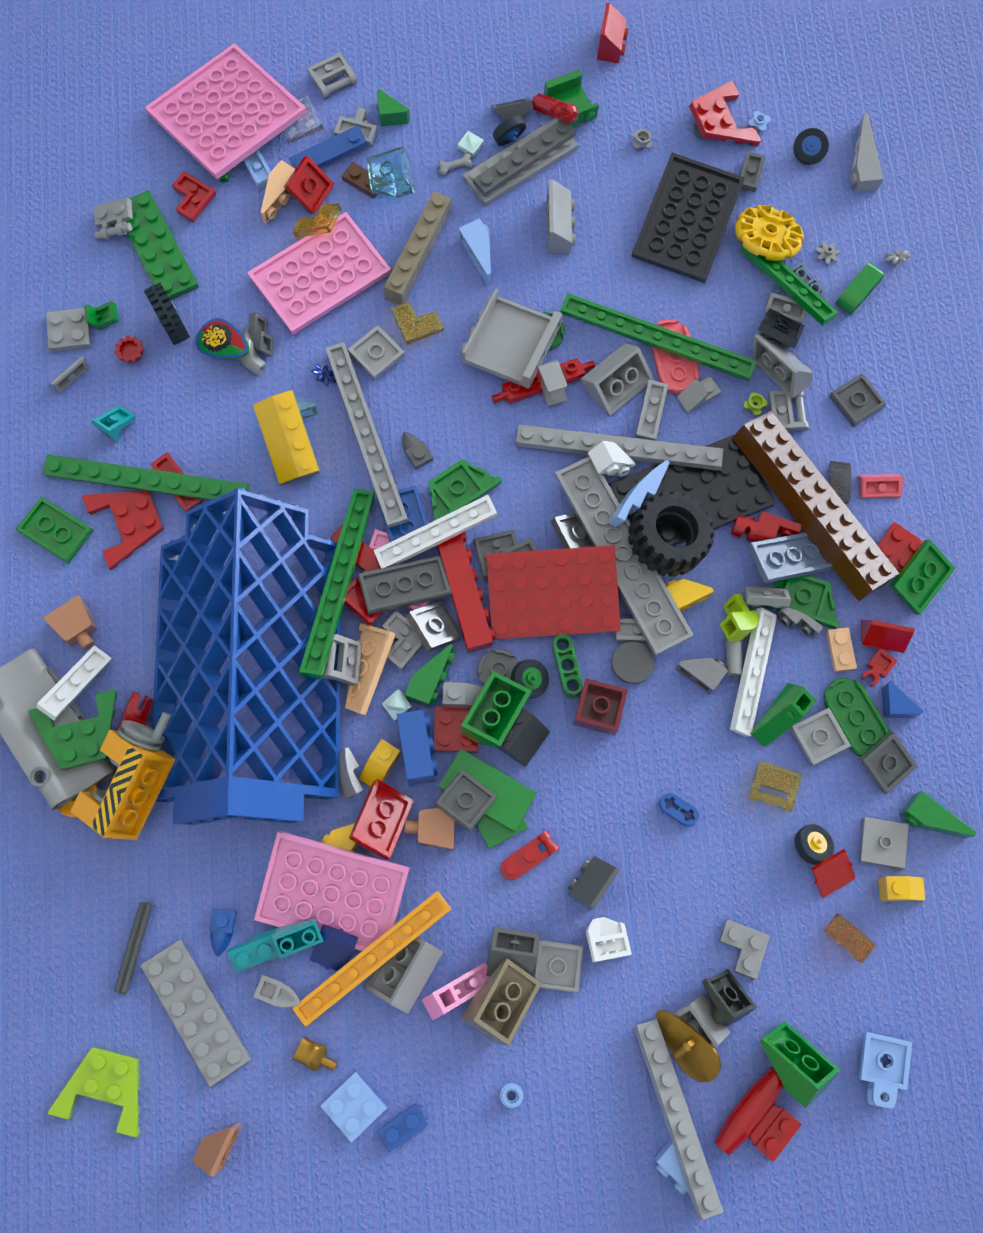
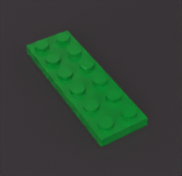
M147 190L129 198L132 201L133 219L126 221V223L132 225V231L127 232V235L152 284L155 285L160 282L170 300L199 288L150 191Z

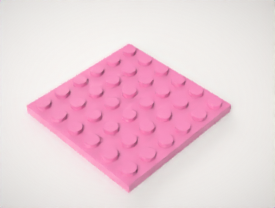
M235 43L145 107L146 112L216 179L223 176L307 113L306 107Z

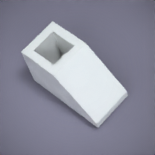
M602 441L588 452L599 474L622 477L628 474L630 469L636 465L614 442Z

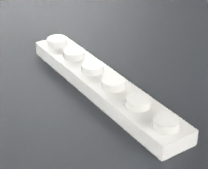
M486 495L374 550L381 569L395 566L498 516L489 495Z
M764 608L756 609L759 622L751 631L730 726L731 731L745 737L751 736L750 733L753 730L777 615Z

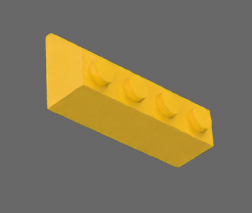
M293 390L271 396L253 404L279 485L318 473L319 468Z

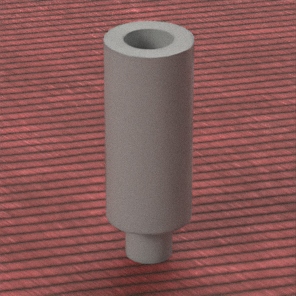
M726 641V669L729 670L726 676L728 677L742 676L741 641Z

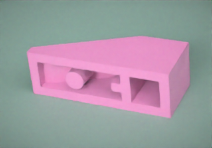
M486 962L422 999L432 1021L476 995L490 977L486 976Z

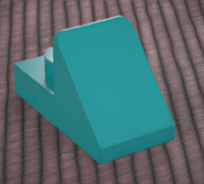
M118 405L93 419L92 424L102 433L118 442L121 429L132 424L135 420V415Z

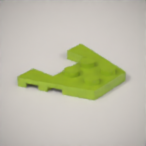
M92 1047L49 1109L48 1114L71 1119L78 1095L123 1106L116 1132L136 1138L139 1137V1058Z

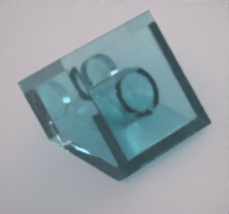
M403 146L367 157L371 192L395 198L415 193L411 160Z

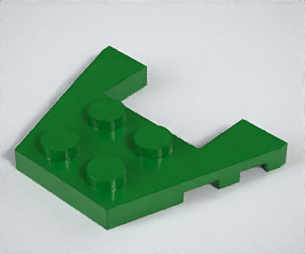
M115 689L95 694L99 716L54 727L53 720L39 709L28 710L29 715L61 770L64 771L108 760V756L101 752L100 748L112 727V720L115 715V700L118 695Z

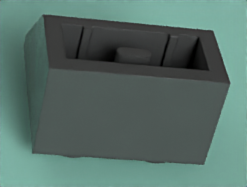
M494 927L486 976H491L502 961L508 958L533 977L540 934Z

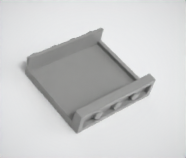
M495 288L493 294L489 295L486 300L484 311L481 310L478 315L476 327L472 326L468 342H464L460 353L462 354L463 363L530 388L538 372V366L542 364L561 326L562 313L555 311L552 317L499 297L498 289Z

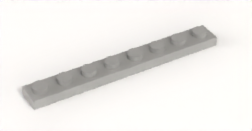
M656 1019L636 1025L634 1030L697 1217L700 1221L721 1214L724 1211L659 1023Z

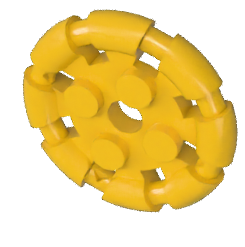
M757 205L754 208L745 209L737 218L735 233L738 240L743 242V247L757 257L758 255L764 256L766 260L781 261L785 257L791 258L800 251L804 235L801 226L796 224V219L782 209L779 211L773 209V206Z

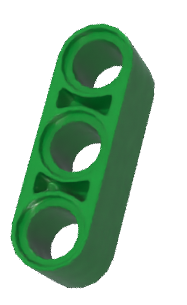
M868 262L843 291L836 304L852 315L878 285L885 273Z
M560 634L554 639L552 653L562 693L565 697L574 699L579 696L583 682L572 639L568 635ZM564 642L568 648L560 650L557 647V643ZM568 662L572 665L573 669L566 671L562 668V664ZM575 683L578 687V690H568L567 684Z

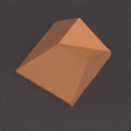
M238 1122L203 1137L192 1162L208 1175L215 1177L222 1171L243 1124Z

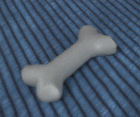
M465 153L462 158L451 162L439 160V174L445 176L448 171L461 166L472 168L471 154Z

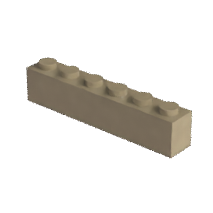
M433 191L384 286L386 300L403 306L452 211V198Z

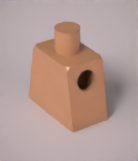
M79 595L43 617L71 647L79 643L83 650H87L94 645L90 635L96 632L97 628L86 602Z
M439 808L419 810V821H405V834H418V844L454 851L455 821Z

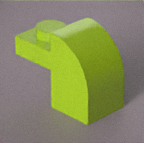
M734 594L723 605L728 616L719 625L728 642L743 640L758 625L759 617L757 611L749 610L741 594Z

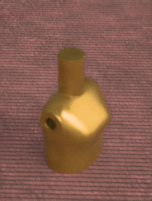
M304 1036L292 1060L301 1063L312 1071H317L321 1065L334 1071L338 1063L326 1057V1046L311 1041Z

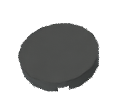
M636 641L620 645L612 657L613 672L616 677L625 683L639 684L646 681L652 674L655 666L651 650L644 644Z
M493 649L485 653L478 663L477 674L479 680L485 685L493 671L511 680V672L519 662L511 652L505 649Z

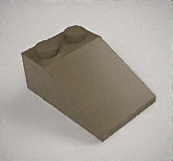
M505 958L472 998L462 1020L496 1044L509 1046L542 983L508 958Z

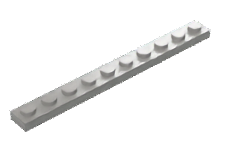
M342 342L326 347V354L387 527L390 528L406 523L408 518L346 345Z
M528 425L518 426L516 446L589 455L588 452L599 443L608 441L614 442L635 461L662 464L667 460L670 462L669 465L721 471L723 448Z

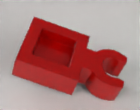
M879 648L866 664L870 670L864 672L860 679L864 680L867 676H870L872 683L869 686L873 687L878 683L879 676L885 678L898 660L885 650Z

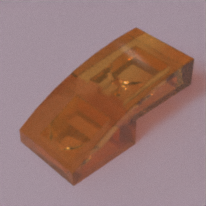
M836 914L824 930L834 942L844 947L861 963L866 960L876 946L840 914Z

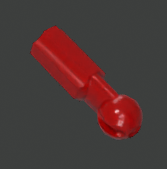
M540 93L532 99L533 110L560 119L565 123H573L577 119L578 109L572 103H565Z

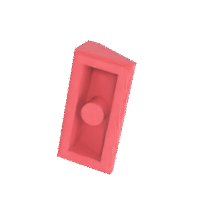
M899 474L858 475L861 498L902 497L903 476Z

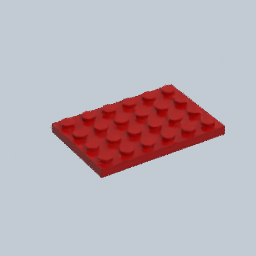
M615 545L486 554L491 627L494 630L495 639L621 631Z

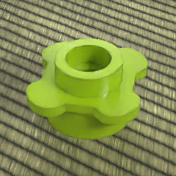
M753 392L750 394L748 401L743 403L745 409L751 410L754 415H760L762 408L767 406V400L762 395Z

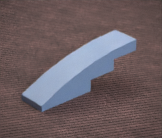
M664 461L649 472L627 493L618 505L609 524L617 527L625 521L628 514L634 513L641 507L643 501H647L656 493L670 463L669 461Z

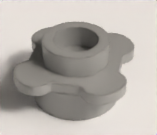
M641 129L633 133L635 140L633 146L636 149L644 147L649 149L652 147V142L650 141L651 133L649 131Z

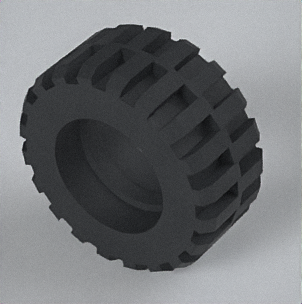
M667 491L660 492L659 495L654 494L642 504L631 520L628 533L631 535L628 537L629 544L633 545L631 549L633 554L638 555V561L641 564L645 563L648 566V570L652 572L656 570L658 571L657 574L662 576L668 573L670 577H674L678 574L684 575L693 570L706 557L714 542L712 539L714 537V528H711L713 522L711 518L707 517L708 512L706 509H702L696 499L693 501L686 494L679 495V492L672 491L670 494ZM668 521L679 527L685 536L686 547H674L664 542L656 530V522Z

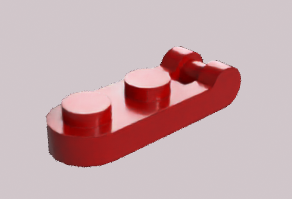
M548 830L502 862L500 869L505 879H518L560 849L557 843L554 844L550 839L551 835ZM540 843H543L547 848L542 853L537 847Z

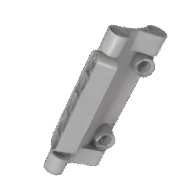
M30 649L0 667V734L30 780V783L38 787L50 808L57 810L77 797L80 791H85L96 784H102L115 775V771L108 760L64 771L60 769L28 710L36 708L37 703L60 679L50 667L46 666L37 650ZM73 701L53 720L54 727L85 720V717ZM45 772V774H46V779H45V781L43 782V780H42V775H43V773Z

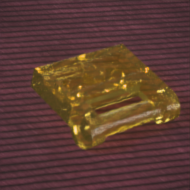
M759 761L748 799L753 801L757 799L782 807L784 811L792 812L802 774ZM760 785L788 794L787 800L760 792Z

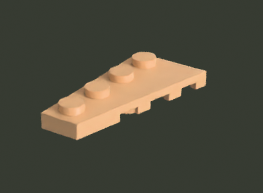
M360 623L359 630L361 631L360 640H357L362 643L359 680L357 685H349L345 709L366 716L396 634Z

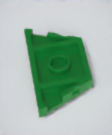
M463 459L429 481L434 519L437 520L478 500L500 485L502 479L485 473V470L474 467Z
M804 575L780 580L772 587L788 589L791 601L790 607L787 608L802 612L821 625L833 629L839 627L830 582ZM768 606V607H771V608H774V609H777V610H781V609H782L783 607H785V606H782V607H780V608H776V607H773V606Z

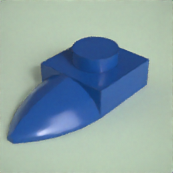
M212 909L209 931L211 946L216 956L221 955L231 941L237 912L235 910Z

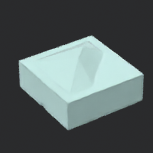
M467 131L458 143L457 149L471 154L474 158L484 145V140Z
M400 690L395 691L382 703L394 721L397 720L398 713L407 712L412 708Z

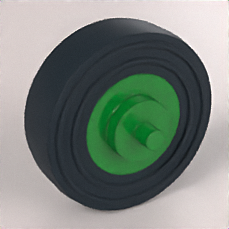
M527 659L515 665L511 672V680L532 690L529 698H536L546 691L549 684V675L541 662Z

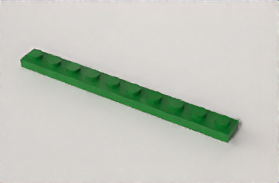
M567 293L560 310L562 315L748 382L757 362L748 357Z
M48 454L43 469V475L46 477L201 500L216 499L222 494L234 491L235 488H244L249 492L250 487L247 483Z
M353 490L299 670L300 676L317 679L323 678L374 502L375 493L372 491Z

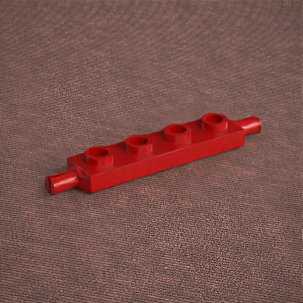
M577 358L559 364L567 384L580 380L585 376V371L595 368L593 360L582 364ZM539 371L530 388L511 381L502 384V392L491 395L493 403L506 400L509 404L543 393Z

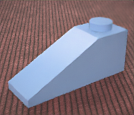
M479 218L459 228V240L488 285L491 282L490 230L486 224L483 225Z

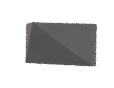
M525 98L491 105V109L505 120L515 115H520L523 118L532 106V100Z

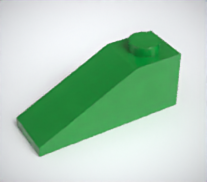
M923 791L915 793L900 813L905 818V822L912 827L963 838L973 837L977 833Z

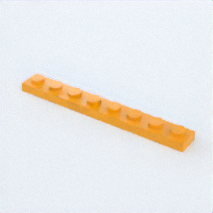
M436 891L302 999L299 1005L292 1007L293 1011L304 1026H308L452 910V908L439 891Z

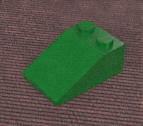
M786 1021L760 1041L786 1091L805 1108L828 1089L840 1071L837 1066Z

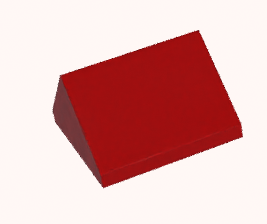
M861 620L862 645L904 653L915 632V628L876 620Z

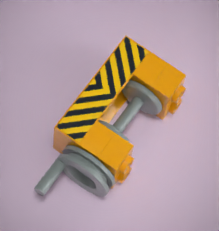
M162 713L155 729L134 721L124 720L121 723L122 727L118 731L109 730L100 751L110 758L112 764L118 767L107 791H80L70 811L103 838L138 839L176 760L161 749V744L165 741L162 734L171 718L169 713Z

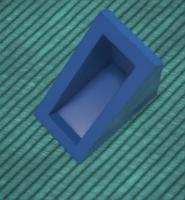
M892 681L882 687L884 718H915L924 712Z

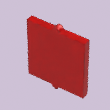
M844 849L811 868L815 878L814 884L818 887L823 898L856 879L851 867L853 863L849 861L847 852Z

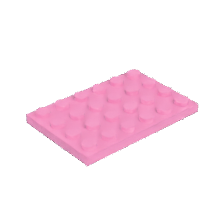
M345 212L247 273L248 277L291 334L294 335L391 274V268L348 213Z
M278 831L254 920L282 927L316 919L323 940L363 951L395 925L410 867Z

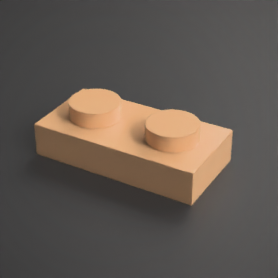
M849 627L827 630L826 636L834 673L856 670L857 665Z

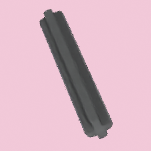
M139 903L114 987V992L126 994L128 992L152 909V904Z

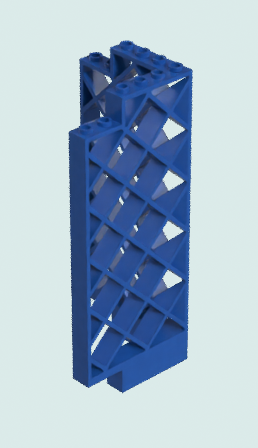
M235 488L230 493L222 494L216 499L208 500L207 503L197 505L195 508L186 511L185 535L161 546L152 729H155L163 712L171 715L162 734L165 741L161 744V749L172 757L176 753L177 757L155 802H174L173 824L197 825L228 819L288 824L303 822L304 798L319 800L339 798L340 682L333 679L306 677V680L296 689L282 669L291 658H293L299 669L301 667L306 650L304 645L309 640L317 614L316 608L305 592L315 585L322 596L338 543L333 542L330 538L322 539L316 537L315 534L308 533L309 510L300 508L297 504L283 503L281 499L267 498L264 494L247 492V489ZM248 506L267 511V514L257 521ZM271 521L287 543V546L279 553L263 530ZM248 541L251 542L265 563V566L256 574L240 551V548ZM233 548V552L224 567L223 564L225 563L231 549ZM312 549L325 552V558L322 563L319 562ZM292 553L308 575L300 584L284 562ZM201 561V563H200V565H199V567H198V569H197L195 575L193 576V574H194V572H195V570H196V568H197L199 562ZM270 573L286 594V597L278 605L262 584V581ZM214 581H216V584L207 599L206 596L208 595ZM247 594H249L264 616L254 627L238 605V602ZM229 602H231L232 604L225 618L222 619L221 617L223 613L225 612ZM292 605L307 625V628L299 636L283 615ZM197 613H198L199 616H198L197 620L195 621V623H194L192 629L190 630V627H191V625H192V623H193V621H194V619H195V617H196V615H197ZM340 616V619H339V622H338V626H337V629H336V633H335V634H338V635H340V636H341V616ZM270 626L285 647L276 658L260 637ZM213 634L214 638L207 651H205L204 649ZM336 644L334 670L336 671L339 652L338 644ZM180 645H181L182 648H181L180 652H179L178 655H177V651H178V649H179V647H180ZM245 649L249 650L263 670L252 682L236 660ZM228 656L230 660L221 674L219 671ZM194 667H196L197 670L195 671L189 683L187 680L189 679ZM269 680L284 700V703L274 713L258 692ZM209 689H211L212 693L204 706L202 702ZM312 689L315 690L323 702L322 715L318 719L304 701V698ZM177 699H179V703L176 709L174 710L175 703ZM245 704H247L261 724L250 738L235 718V714ZM226 712L228 717L220 730L218 724ZM290 712L293 713L305 730V733L296 743H294L281 724ZM193 721L194 726L187 737L186 732ZM268 735L283 755L273 768L269 766L257 749ZM312 743H314L322 755V768L317 773H315L303 756V753ZM208 744L210 750L204 761H202L200 757ZM246 761L258 779L233 777V772ZM291 767L303 785L279 782V779ZM224 769V771L226 772V777L218 778L221 771ZM190 777L192 779V784L185 785Z

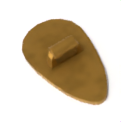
M659 1010L656 1013V1019L664 1041L682 1070L691 1079L698 1082L708 1083L714 1080L720 1073L721 1061L719 1054L712 1044L679 1016L666 1010Z

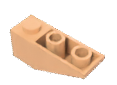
M282 160L268 176L261 208L264 224L273 219L277 211L286 205L291 197V194L284 188V185L295 169Z

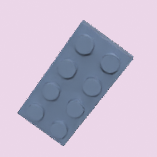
M806 533L753 542L748 546L764 583L833 570V566L825 559Z

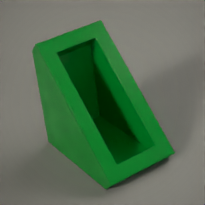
M378 89L377 101L381 126L408 124L410 122L409 108Z

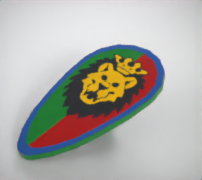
M222 318L211 319L205 323L196 337L197 349L210 357L237 359L246 356L250 350L244 335L231 323Z

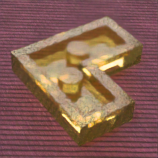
M326 203L321 206L316 217H303L299 219L293 229L295 238L330 233L342 210L340 204Z
M410 301L391 308V312L407 345L444 331L436 310L417 317Z

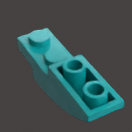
M315 919L282 926L250 937L249 941L227 949V953L233 969L237 973L278 956L281 959L324 941Z

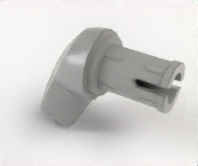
M248 327L244 329L243 335L248 342L250 350L240 360L247 369L256 375H261L266 367V363L257 355L251 333H248L250 330Z

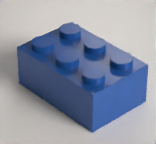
M423 709L398 713L397 720L408 785L413 786L435 782L434 776L438 775L436 758L431 759V754H435L433 739L427 736V733L431 732L429 715L424 716Z

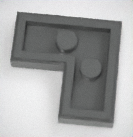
M514 530L474 539L484 580L488 579L486 554L501 553L517 545L518 542Z

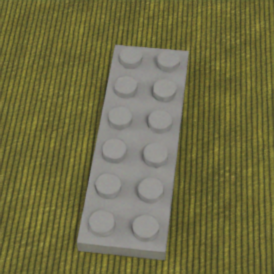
M556 118L463 174V180L485 207L578 150L577 142L571 138L486 197L473 184L475 177L557 123L558 120Z
M180 939L140 965L209 1087H212L252 1060L183 940Z

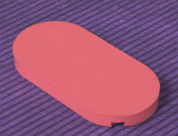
M665 319L656 324L691 337L688 328L684 324L678 323L679 321ZM651 347L659 382L669 384L668 392L680 394L695 379L698 380L699 369L696 362Z

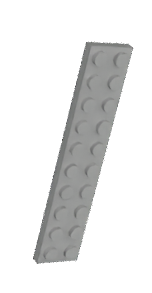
M590 456L555 472L554 476L593 546L615 545L618 590L654 655L656 656L692 638L694 635L661 576L657 574L658 571L654 570L652 572L648 570V566L645 563L641 564L638 561V555L633 554L631 550L633 545H630L628 537L631 535L628 533L631 524L626 517L625 521L617 527L609 524L619 502L603 474H599Z

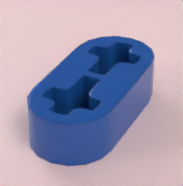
M667 793L659 801L660 810L681 825L692 826L698 821L699 813L697 809L677 795ZM673 799L672 804L678 809L676 810L673 807L667 809L664 800ZM680 810H682L685 813L691 811V817L694 819L685 821V815L682 814Z

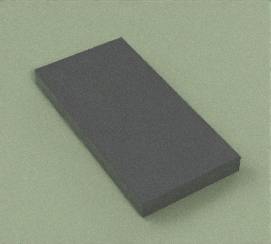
M441 555L358 574L368 615L452 595Z

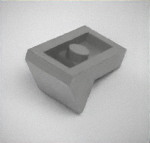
M558 361L539 365L538 371L545 404L550 406L567 401L564 387H567V383Z
M709 376L700 382L695 379L676 399L688 414L719 396L722 391L712 377Z

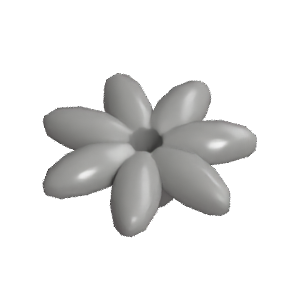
M822 242V248L815 249L820 253L817 259L822 260L825 258L827 265L831 260L838 262L836 255L840 254L841 251L834 249L835 243H831L828 246L825 242Z
M895 250L894 253L886 254L887 258H885V261L892 260L893 264L898 265L906 262L905 258H910L911 254H907V250L901 252Z

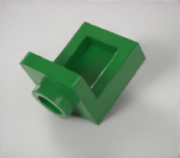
M112 301L97 308L89 304L84 306L86 323L98 330L119 322L117 304Z

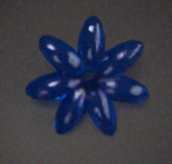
M316 364V369L311 371L313 374L318 375L316 381L324 382L326 386L329 385V381L336 382L335 378L332 377L334 376L333 371H328V365L322 368L319 364Z

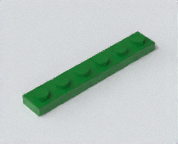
M742 246L741 252L822 326L837 317L839 312L782 261L766 260L761 255L757 257Z

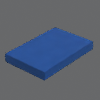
M417 485L398 490L408 522L388 528L379 504L390 542L428 524Z

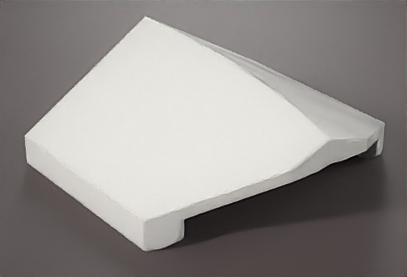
M605 917L592 919L586 930V935L593 962L632 955L624 923H618Z

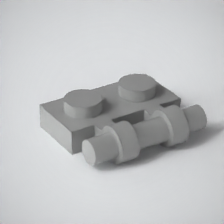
M126 197L94 206L95 226L101 228L100 231L95 232L96 239L107 240L111 239L114 235L122 236L132 231V225L126 223V221L133 219L132 201Z

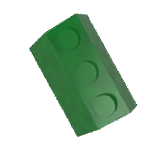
M493 671L463 721L461 734L481 745L501 747L531 695L532 690Z

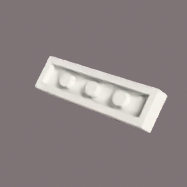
M94 645L37 703L36 708L52 720H55L111 662L112 658Z

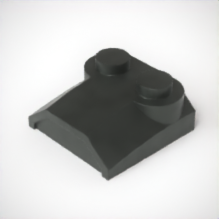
M729 969L702 981V985L713 1004L711 1009L712 1017L719 1025L729 1026L756 1008Z

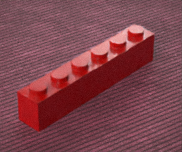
M465 532L438 544L437 549L439 556L441 555L452 592L451 597L467 653H472L492 647V640H495L493 628H489L487 620H490L489 613L486 607H482L483 593L481 588H477L475 583L478 580L476 569H471L470 561H472L470 549H465L464 542H467Z

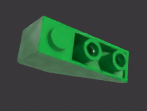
M449 644L413 674L405 693L407 700L429 709L432 703L436 704L440 694L437 689L440 683L443 684L448 674L445 669L448 664H452L456 654L453 652L452 644Z
M787 683L750 734L763 747H766L804 718L816 699L803 686Z

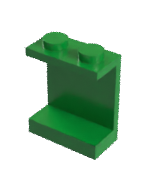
M579 69L545 82L544 95L565 103H572L577 107V119L573 123H569L573 128L578 124L595 119L599 109L598 102L591 104L581 86L582 74Z

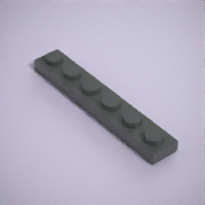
M562 120L558 121L475 177L473 184L486 197L576 135V130L569 123H565Z

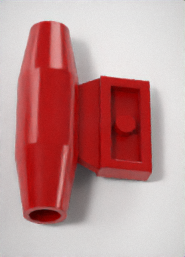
M771 1067L748 1089L725 1120L714 1143L727 1155L732 1154L750 1137L753 1145L774 1162L802 1124L783 1107L774 1105L784 1087L774 1068Z

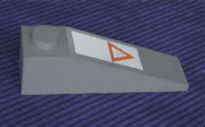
M864 113L858 126L853 167L850 175V183L854 186L855 192L878 190L883 180L868 113Z

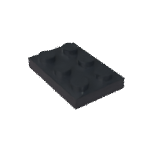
M769 308L758 330L764 337L774 338L782 346L795 349L805 325Z

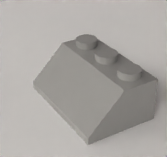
M553 179L548 181L546 198L547 253L570 254L571 247L575 246V234H572V228H575V216H571V211H574L575 200L571 199L570 190Z
M758 333L754 335L752 359L756 360V365L791 398L811 386L813 373L808 366L798 360L795 354L790 353L774 338L769 339Z
M627 343L623 344L581 378L588 395L609 416L643 390L649 380L654 381L640 348Z
M417 937L373 972L364 988L390 1005L409 1014L443 951Z

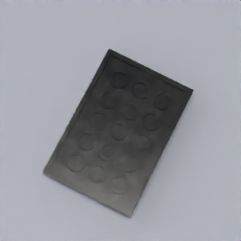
M672 152L631 257L705 283L745 178Z

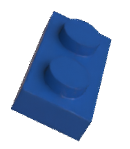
M415 1103L376 1132L388 1152H391L429 1125L417 1103Z

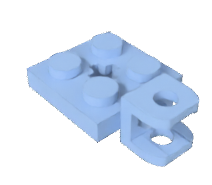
M864 1032L858 1080L868 1082L866 1100L869 1105L892 1109L896 1104L898 1089L907 1090L912 1042ZM884 1054L887 1055V1059L891 1060V1063L887 1064L885 1068L880 1062V1057H883Z

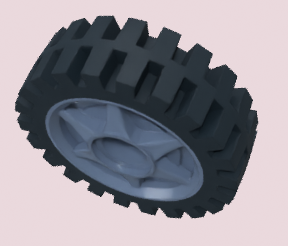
M159 282L145 289L144 292L154 309L153 311L161 326L164 327L172 344L176 345L190 338L180 315L162 284Z

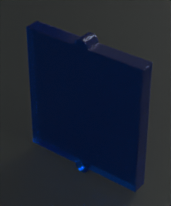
M323 924L320 933L324 942L315 945L310 961L325 966V969L330 968L338 971L350 961L359 937L344 932L342 928L336 929Z

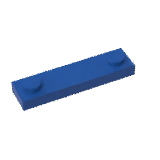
M359 125L290 157L289 160L292 167L296 169L303 157L309 156L320 168L366 146L367 141Z

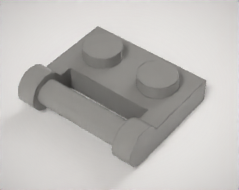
M341 52L307 68L308 74L323 98L328 97L330 93L344 86L353 85L358 82L356 75ZM344 74L347 75V77L342 78L328 86L324 85L325 83L339 76H342Z
M784 390L769 391L768 393L770 411L774 413L787 431L797 430L804 432L809 430V422L806 421L803 398H805L804 390L793 398ZM791 399L795 400L798 422H794Z
M335 634L323 678L333 679L352 686L357 685L362 643ZM336 644L339 645L337 671L334 670Z

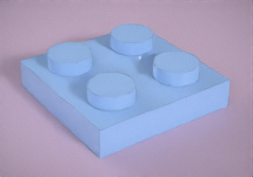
M357 1072L320 1106L351 1143L387 1109L386 1105Z

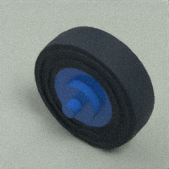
M520 115L503 120L493 132L495 142L499 146H504L516 141L525 131L526 123Z
M817 128L803 130L796 137L793 145L796 158L801 163L807 165L820 162L826 156L829 149V141L826 134Z

